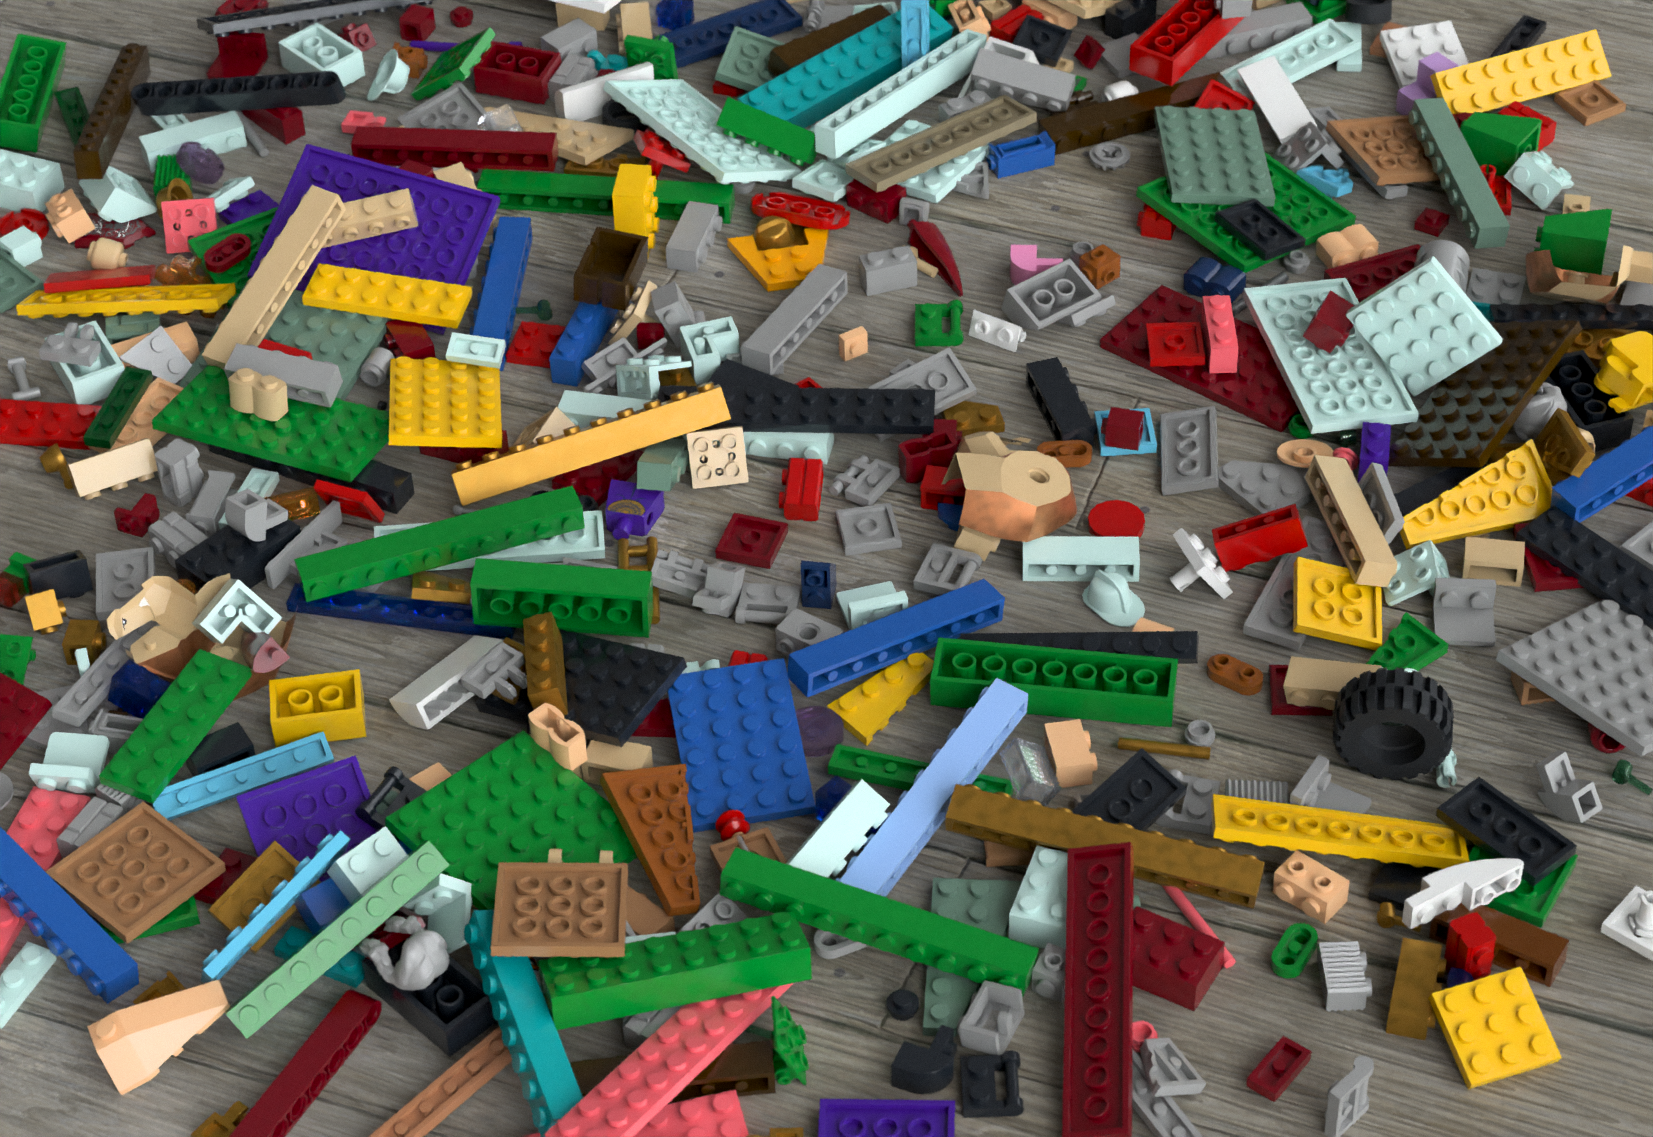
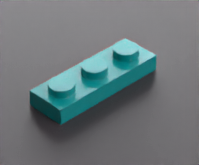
M291 926L274 947L275 956L285 960L311 938L313 934ZM350 950L322 975L357 989L365 978L362 960L365 957Z

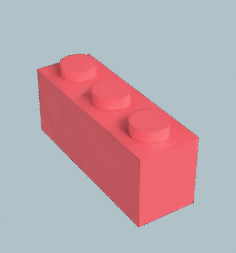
M1230 295L1203 296L1201 324L1209 374L1237 373L1239 347Z

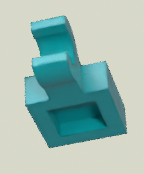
M590 50L587 54L588 58L595 60L594 66L597 70L612 69L619 71L628 68L627 57L608 54L607 57H604L597 50Z

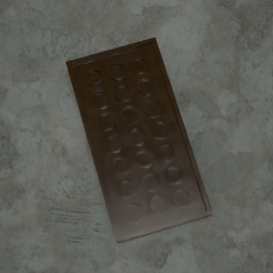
M1579 320L1489 322L1502 337L1501 345L1441 380L1418 410L1417 422L1409 423L1398 439L1392 444L1389 449L1388 466L1483 467L1582 331Z

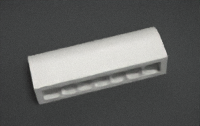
M1274 55L1237 69L1238 74L1281 144L1286 143L1301 127L1306 126L1310 121L1317 127L1316 122Z
M644 62L557 90L554 96L557 116L569 120L584 121L602 115V107L612 99V96L603 90L606 80H654L653 65L650 62Z
M475 635L389 699L391 705L410 725L429 730L475 695L462 686L460 678L503 640Z

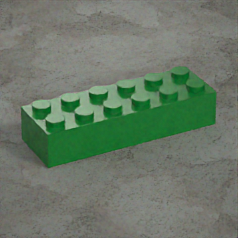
M17 34L0 84V147L37 153L55 98L54 92L57 91L65 67L66 42Z
M476 558L470 582L474 624L524 628L523 619L537 614L552 612L558 629L580 633L649 638L654 612L651 571Z

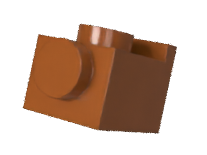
M395 42L392 49L397 50L398 58L410 68L408 78L419 79L423 70L427 69L428 56L424 55V49L411 46L400 47V43Z

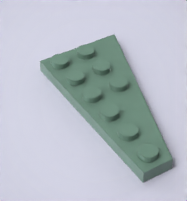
M933 878L931 913L1005 937L1009 926V914L1022 881ZM927 965L923 1036H936L940 1026L944 1025L954 1028V1037H956L958 1021L962 1015H966L970 1008L971 998L975 992L979 991L982 983H976L970 979Z

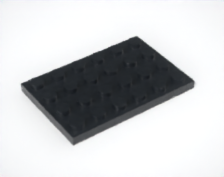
M559 629L563 644L568 715H564V719L578 724L584 731L585 738L622 747L686 669L687 664L684 657ZM527 687L521 688L515 705L493 694H489L485 699L480 697L476 702L479 712L529 724L528 714L534 710L528 697Z

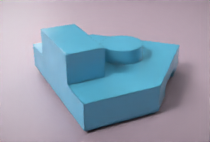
M1312 165L1297 171L1296 175L1331 199L1332 196L1337 198L1352 192L1353 182L1349 178L1347 168L1323 170V166Z

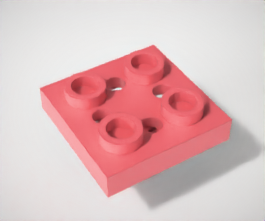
M214 198L161 202L167 254L191 252L187 242L189 236H194L190 238L193 239L218 229ZM175 223H177L176 228H179V226L181 227L180 230L174 229Z

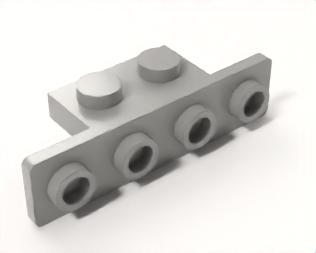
M625 337L621 338L583 362L581 368L593 382L585 386L582 392L603 394L604 389L607 387H616V365L627 364L626 359L643 358L645 360L651 355H664L665 352L663 350L668 341L662 338L640 353H637Z
M333 500L274 559L268 562L265 567L268 587L275 589L290 573L297 575L294 559L348 545L346 539L332 534L343 521L339 502Z

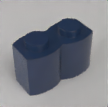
M1200 257L1184 273L1183 289L1191 295L1203 298V296L1230 295L1232 304L1244 291V288H1246V274L1233 266H1223L1216 260L1208 257Z

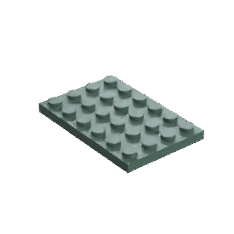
M1155 107L1154 120L1171 202L1238 205L1256 198L1264 206H1274L1275 194L1255 111L1247 109L1225 110L1222 108L1200 109L1198 107Z

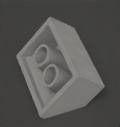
M1069 258L1007 289L1001 309L1013 324L1021 326L1023 329L1040 330L1101 299L1102 295Z

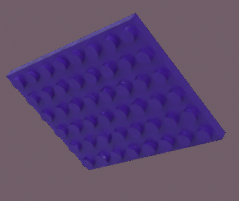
M306 144L247 276L249 279L253 277L261 260L273 246L275 238L281 234L289 217L294 214L302 197L307 194L312 185L338 194L343 203L409 188L418 221L417 227L321 248L295 290L305 292L319 263L465 286L501 201L497 195ZM421 323L425 330L444 335L447 328Z

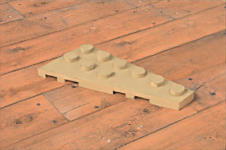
M493 107L484 108L496 126L491 130L556 132L558 156L584 166L633 140L634 129Z

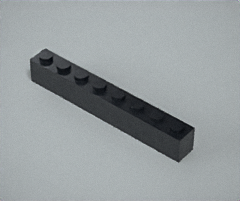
M208 444L209 452L262 470L278 472L279 475L285 478H290L309 486H314L318 479L368 492L382 510L398 514L415 494L412 473L371 460L352 482Z

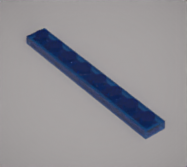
M295 583L286 602L287 610L290 612L505 639L506 637L512 639L516 630L515 627L474 624L471 605L411 599L408 597L353 590L306 602L299 583Z

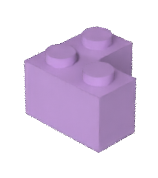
M1439 52L1419 60L1417 81L1398 90L1396 111L1402 115H1409V111L1413 108L1414 99L1437 98L1430 76L1437 72L1456 68L1458 65Z

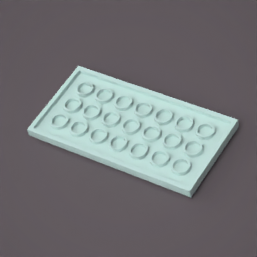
M682 79L605 81L603 90L611 95L614 101L620 102L626 107L628 112L638 116L642 123L649 125L655 130L656 134L670 141L671 146L684 152L687 158L698 163L702 170L712 174L719 183H749V181L766 183L768 180L786 182L801 173V169L781 155L779 157L767 152L768 146L760 144L757 148L745 143L746 137L738 134L735 139L723 134L724 128L716 125L722 109Z
M1346 278L1244 288L1243 299L1311 434L1362 428L1363 422L1391 425L1417 422L1419 413L1396 370L1390 368L1355 326L1349 332V336L1340 348L1336 345L1331 354L1317 348L1312 342L1303 337L1314 314L1330 290L1353 305L1359 303Z

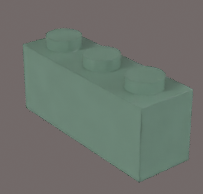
M671 438L649 445L637 461V489L671 491L675 483H679L680 476L685 473L686 467L690 466L687 440Z

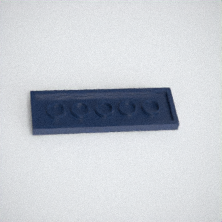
M761 0L660 34L659 40L663 35L670 43H673L677 68H682L688 64L724 53L735 26L770 38L802 26L803 17L786 0Z

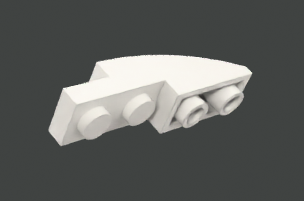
M1512 858L1484 859L1454 865L1423 877L1421 892L1405 899L1402 922L1409 929H1412L1420 924L1430 922L1435 916L1446 910L1455 909L1460 903L1469 911L1480 905H1486L1495 897L1506 891L1511 892L1520 885L1524 862L1520 859Z

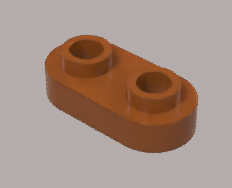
M1083 440L1048 441L1041 443L1036 450L1044 455L1056 458L1065 468L1083 467L1092 461V446Z
M1226 654L1214 655L1207 662V676L1210 680L1247 696L1255 695L1262 690L1263 673L1258 668Z

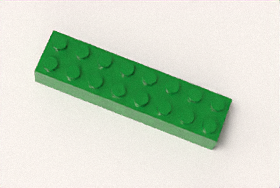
M938 637L930 678V705L974 708L982 690L986 686L990 687L995 679L998 678L1028 693L1026 714L1172 727L1178 659Z
M793 911L777 912L769 916L746 918L739 922L723 925L715 924L708 928L693 931L685 930L677 934L650 937L646 940L625 943V957H550L549 959L538 961L541 991L557 1030L812 979L810 945Z

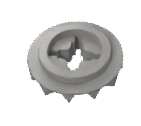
M1100 143L1090 150V163H1093L1095 168H1103L1104 171L1107 169H1112L1113 171L1117 168L1122 169L1130 161L1129 150L1118 143Z

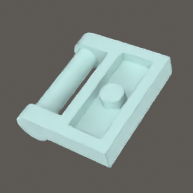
M866 139L839 158H827V161L845 167V164L886 147V143Z
M251 176L232 178L224 182L223 187L206 198H214L216 212H220L230 206L229 202L233 199L238 200L248 195L247 190L253 187L255 183Z

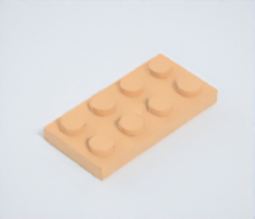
M159 377L156 378L147 388L112 448L88 447L103 453L145 438L150 439L153 447L167 433L154 430L152 419L184 388Z

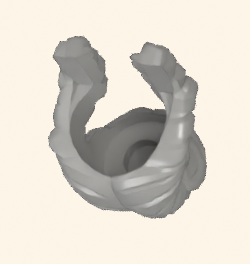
M1544 382L1536 392V396L1531 399L1513 426L1521 440L1527 442L1533 439L1534 441L1557 408L1567 411V403L1559 387Z
M392 916L385 921L384 931L412 935L411 938L405 941L401 958L395 965V968L391 965L388 946L385 943L373 938H364L359 945L360 951L367 954L373 960L379 975H382L386 982L392 983L402 990L426 988L448 968L450 961L446 951L447 943L445 939L435 931L424 930L415 916H408L407 919Z

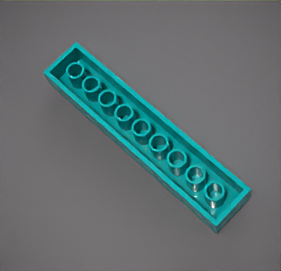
M929 6V49L931 52L951 39L953 27ZM901 10L739 97L738 101L804 129L832 114L902 70Z

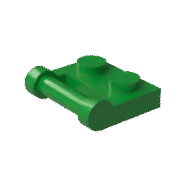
M951 300L948 304H915V346L961 345L964 340V335L961 331L963 303L959 300ZM942 317H950V331L948 333H942Z

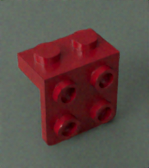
M238 31L229 32V36L217 37L219 55L207 71V78L257 76L269 58L265 33L251 32L240 34Z

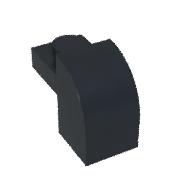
M941 1025L929 1049L904 1041L891 1065L892 1087L914 1094H932L947 1087L954 1078V1058L958 1047L954 1043V1028Z

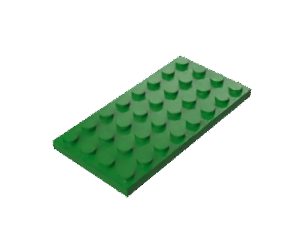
M207 365L152 419V427L154 430L352 482L389 441V411L343 401L340 398H335L331 408L287 398L288 412L278 421L265 420L257 417L255 414L243 413L233 409L230 406L229 381L225 371L218 366Z

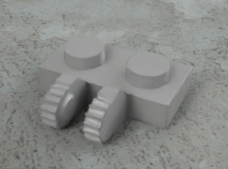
M69 322L65 328L64 336L48 335L39 349L40 359L91 367L101 351L100 341L91 340L94 337V328L89 324H85L80 332V338H76L79 332L78 324Z
M501 642L460 678L462 686L483 699L497 689L502 696L513 700L518 694L515 687L508 683L506 679L510 678L514 684L522 688L527 687V675L519 669L525 663L524 654Z

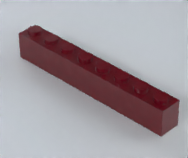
M356 126L351 141L352 156L387 166H401L407 160H411L429 167L445 168L462 162L463 166L468 169L554 171L559 154L556 132Z

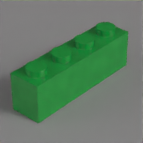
M727 97L716 124L724 128L723 134L735 139L739 134L746 137L744 142L757 148L760 144L768 146L767 152L781 157L782 153L791 156L790 162L803 166L805 162L813 165L817 155L814 132Z

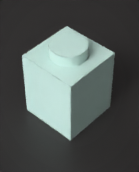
M25 226L0 238V248L24 267L43 257L40 247L42 246V241L39 235L31 232Z

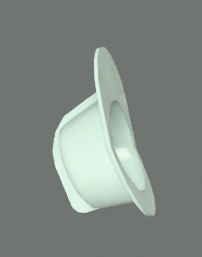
M396 49L388 51L382 59L377 75L368 92L367 99L369 101L376 99L382 92L395 94L405 88L410 68L398 58Z
M1096 570L1090 585L1082 594L1083 602L1104 621L1114 626L1130 627L1135 625L1145 613L1143 602L1129 589L1127 580L1116 572Z

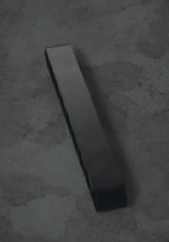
M321 71L141 83L132 89L131 96L141 114L144 116L271 109L276 107L334 105L345 99L346 90L336 72Z

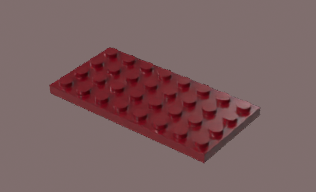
M1161 285L1100 339V348L1281 433L1289 426V422L1295 415L1301 414L1259 329L1234 318L1239 347L1237 373L1209 374L1203 330L1205 365L1150 367L1146 323H1201L1202 303L1166 286Z

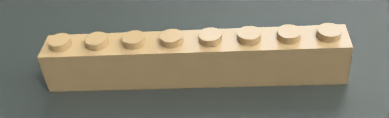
M312 185L307 194L302 197L296 211L289 217L281 234L275 238L273 246L261 260L253 277L247 281L245 289L240 297L234 301L232 309L225 320L220 323L214 337L206 344L202 356L208 365L218 366L224 370L237 343L259 346L346 211L338 194Z

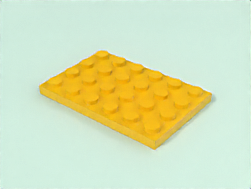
M405 356L398 357L397 359L390 358L389 445L502 448L499 369L439 360L434 357L425 359H411Z

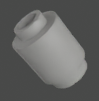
M381 347L372 350L361 367L360 377L365 384L375 387L384 383L390 374V358L395 359L392 352Z

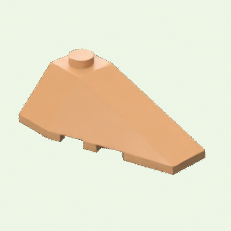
M215 980L115 1011L87 1026L96 1052L119 1093L123 1095L153 1079L160 1072L158 1067L170 1056H178L184 1050L181 1046L194 1034H202L230 1008V1004L221 982Z

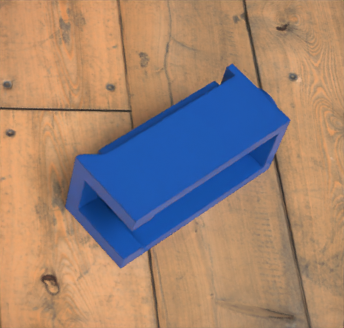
M1046 131L1039 135L997 144L996 146L989 144V155L986 156V162H988V168L993 170L998 179L1055 165V144Z

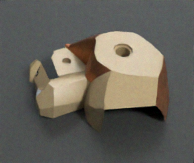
M1624 245L1619 272H1614L1613 276L1557 268L1552 263L1550 250L1530 252L1526 255V276L1530 293L1557 301L1607 305L1617 292L1620 284L1625 280L1653 284V253L1633 251V248Z
M984 431L963 436L942 484L957 478H961L964 481L966 492L959 525L1006 540L1029 542L1055 531L1070 522L1077 514L1076 499L1069 472L1054 457L1044 455L1038 451H1013L1006 447L1007 444L1021 445L1022 442L1029 443L1030 438L1008 439L999 437L992 431Z
M230 573L210 580L196 595L171 577L152 576L141 584L142 591L122 608L114 609L106 619L109 633L116 640L150 620L156 621L160 625L154 626L131 645L130 652L126 650L128 657L135 661L137 668L145 670L169 684L173 683L199 649L249 667L241 650V638L244 630L239 625L221 644L212 642L192 624L226 582L231 579ZM296 612L289 621L284 622L280 620L268 634L285 652L287 651L293 630ZM280 666L267 673H255L251 670L252 676L233 700L253 693L269 684V680L276 678Z

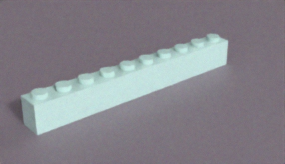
M969 29L964 30L815 124L816 152L824 154L828 158H839L954 82L962 79V77L972 71L979 49H984L987 43V35Z
M564 390L558 408L575 425H579L580 429L591 426L590 421L606 416L607 420L616 418V413L624 409L633 408V411L644 409L643 404L652 400ZM743 432L746 455L787 460L790 458H804L805 460L808 458L821 459L823 464H827L834 444V433ZM686 434L672 438L687 440Z

